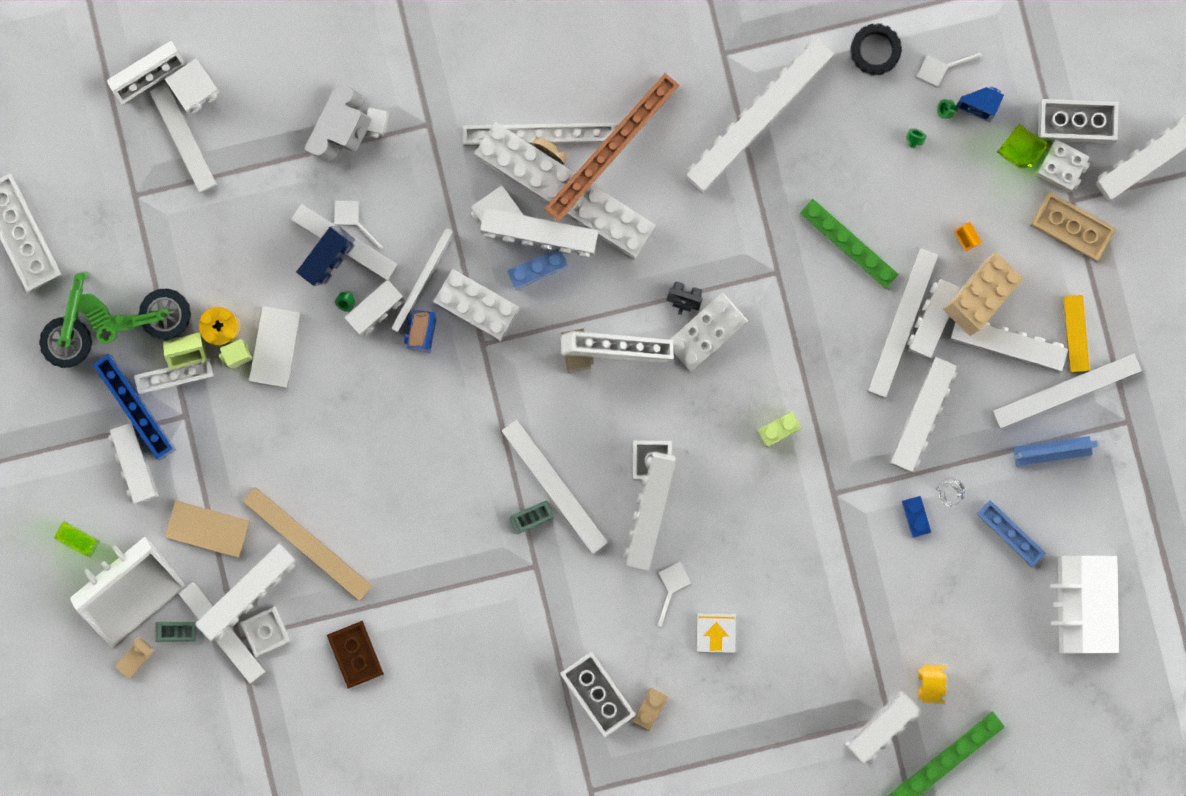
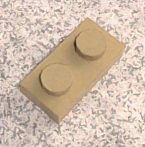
M651 687L633 722L650 730L668 696Z

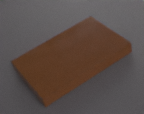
M363 620L327 635L348 689L384 674Z

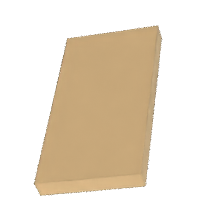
M1048 192L1030 226L1095 262L1099 261L1116 228L1051 192Z
M175 500L165 538L240 558L250 521Z

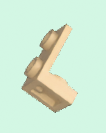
M137 638L132 643L133 647L115 666L128 679L137 672L155 651L142 638Z

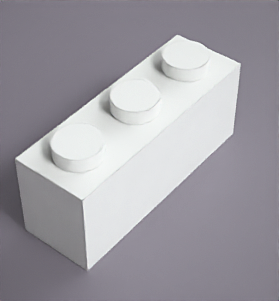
M387 279L344 318L360 336L363 334L367 336L374 330L373 326L378 321L382 323L389 316L387 314L392 309L395 311L403 304L402 300L404 298Z

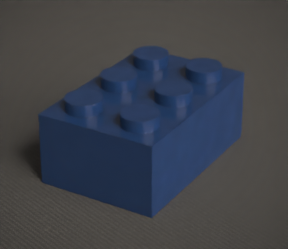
M330 226L296 273L313 286L326 284L332 277L330 273L333 269H338L344 261L341 258L346 253L349 254L354 248L353 242L356 239L340 226Z

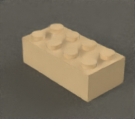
M995 252L984 260L943 310L971 336L986 324L1024 278Z

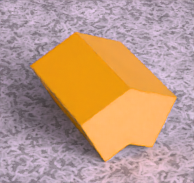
M971 222L954 231L965 252L982 243Z

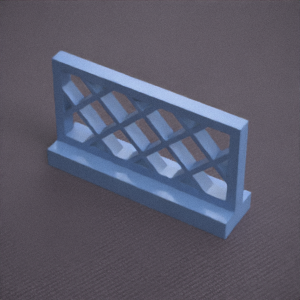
M1090 436L1013 447L1017 467L1093 455L1092 448L1099 445L1098 440L1091 441Z

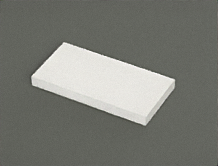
M266 306L262 307L249 378L250 382L284 388L288 387L301 316L300 312Z

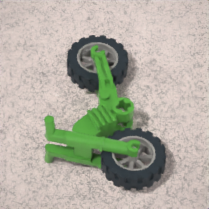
M84 271L74 276L65 316L53 319L45 325L40 334L39 345L41 353L52 365L60 368L74 367L87 358L92 345L91 332L79 320V312L88 318L93 329H97L96 336L98 341L107 344L117 338L119 331L133 329L139 325L143 326L144 331L154 338L160 340L173 339L182 334L189 325L191 317L190 305L186 298L176 290L169 288L157 289L144 298L137 315H111L107 306L95 295L83 294L84 280L90 276L89 272ZM160 300H169L165 308H163ZM171 302H173L178 309L171 310L169 308ZM155 303H157L160 308V310L157 311L151 309ZM179 312L178 321L170 315ZM167 318L173 321L175 325L167 328ZM160 320H164V328H161L156 324ZM56 331H58L60 339L52 338ZM74 331L77 333L79 337L73 338ZM105 331H111V336H109V340L107 336H103V333ZM80 340L79 349L73 345L74 341ZM52 342H57L59 347L54 350ZM64 347L65 356H61L56 352ZM68 347L75 350L76 353L68 356Z

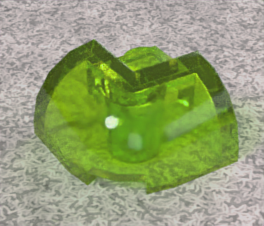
M1018 124L996 153L1018 168H1027L1038 162L1051 145L1038 135L1032 134L1021 124Z

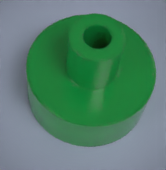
M943 99L937 106V113L941 118L950 119L957 113V107L954 101Z
M915 128L909 129L906 135L907 140L910 141L909 147L911 148L923 145L927 137L924 132Z
M351 292L339 293L335 299V305L342 311H351L355 305L353 294Z

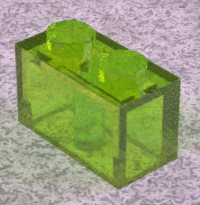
M66 521L62 522L54 536V539L87 557H92L101 541Z

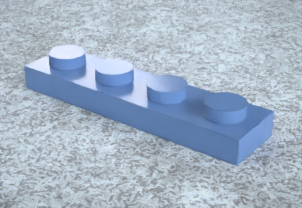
M991 500L977 512V515L1031 567H1034L1046 554Z

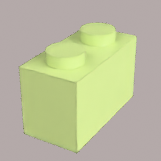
M200 332L163 341L164 356L169 370L207 361L206 348Z
M242 339L220 348L222 353L219 356L223 365L225 364V366L231 369L253 360L246 342Z
M790 412L759 429L757 432L767 448L801 429V426L793 412Z

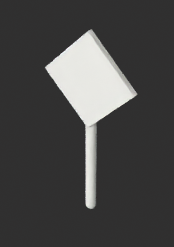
M981 53L949 64H945L927 55L917 77L939 87L947 68L981 57Z
M335 201L334 224L356 225L379 249H383V246L359 223V201Z
M681 562L658 572L668 590L658 623L659 628L662 626L672 593L691 584Z

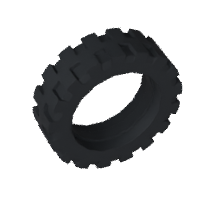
M872 23L862 27L855 34L850 47L851 59L854 61V65L861 69V72L872 76H879L890 72L898 63L902 52L901 40L898 38V34L891 30V27L884 26L881 23ZM878 34L884 36L891 44L892 53L890 58L880 65L868 63L861 55V43L869 35Z

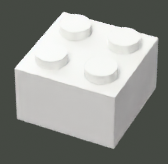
M633 440L632 480H642L643 476L648 474L649 468H646L648 456L652 457L653 452L672 456V441Z

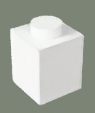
M369 107L367 116L371 118V123L366 131L367 136L372 138L383 137L388 112Z

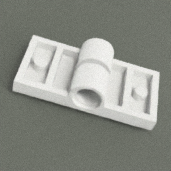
M722 292L670 339L673 340L674 353L692 372L745 325L748 320Z

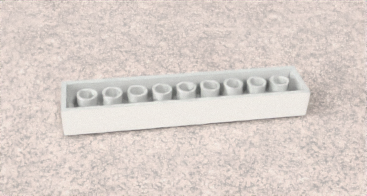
M494 122L474 153V157L547 204L575 175L573 171L497 122ZM593 184L566 214L567 217L581 226L598 230L600 238L634 260L656 227L655 224Z

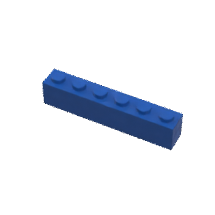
M107 354L92 364L156 459L161 461L174 452L176 448L113 356Z

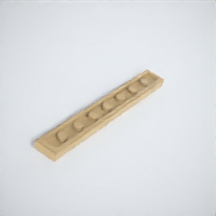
M255 487L243 502L359 601L373 587Z

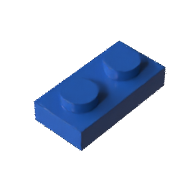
M921 496L903 500L902 505L912 538L931 533Z

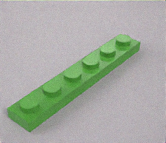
M814 199L800 212L807 221L883 288L886 289L899 275Z

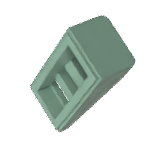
M544 501L512 515L510 521L518 535L554 517L547 501ZM541 507L546 516L545 518L542 517L539 511V508ZM532 511H535L538 521L535 520ZM526 514L528 515L531 524H528L525 518ZM519 517H520V519H521V521H522L524 527H521V525H520V523H519V520H518Z
M156 622L155 642L196 641V622ZM162 626H166L165 637H162ZM170 626H173V637H170ZM178 626H181V637H178ZM186 626H189V637H186Z

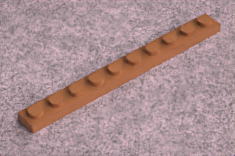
M664 73L551 200L544 211L559 223L675 92L679 84Z

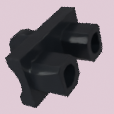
M675 282L673 287L669 289L666 301L672 302V307L679 308V315H682L683 310L691 312V309L699 311L703 300L701 289L694 287L689 294L683 292L685 287L683 283Z

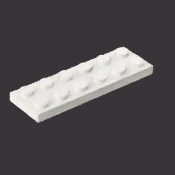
M10 173L0 178V240L26 292H30L62 276L12 174Z

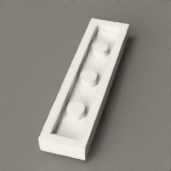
M207 358V361L169 370V367L134 375L139 395L214 377L210 358Z

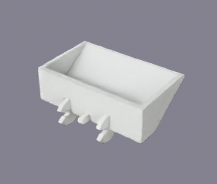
M146 537L142 538L125 553L118 546H113L112 548L119 558L111 565H108L105 561L102 562L101 565L105 570L97 576L89 569H85L84 572L87 574L86 576L90 582L70 597L75 610L112 648L187 587Z
M1057 556L1058 584H1050V588H1058V602H1054V607H1058L1059 621H1051V625H1059V653H1119L1117 556Z

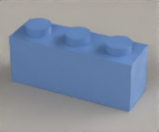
M555 249L507 271L515 290L568 268V264L563 253L559 252V249Z

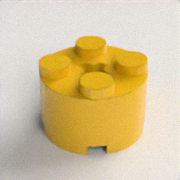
M213 307L201 315L199 331L203 339L215 346H226L237 338L240 332V322L232 311L224 307ZM218 322L224 325V327H221V331L215 328L218 326Z
M923 664V668H919V680H923V685L919 687L918 699H921L922 703L946 704V700H942V696H946V673H942V670L946 669V665Z

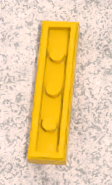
M1083 295L1064 296L1070 373L1090 371Z

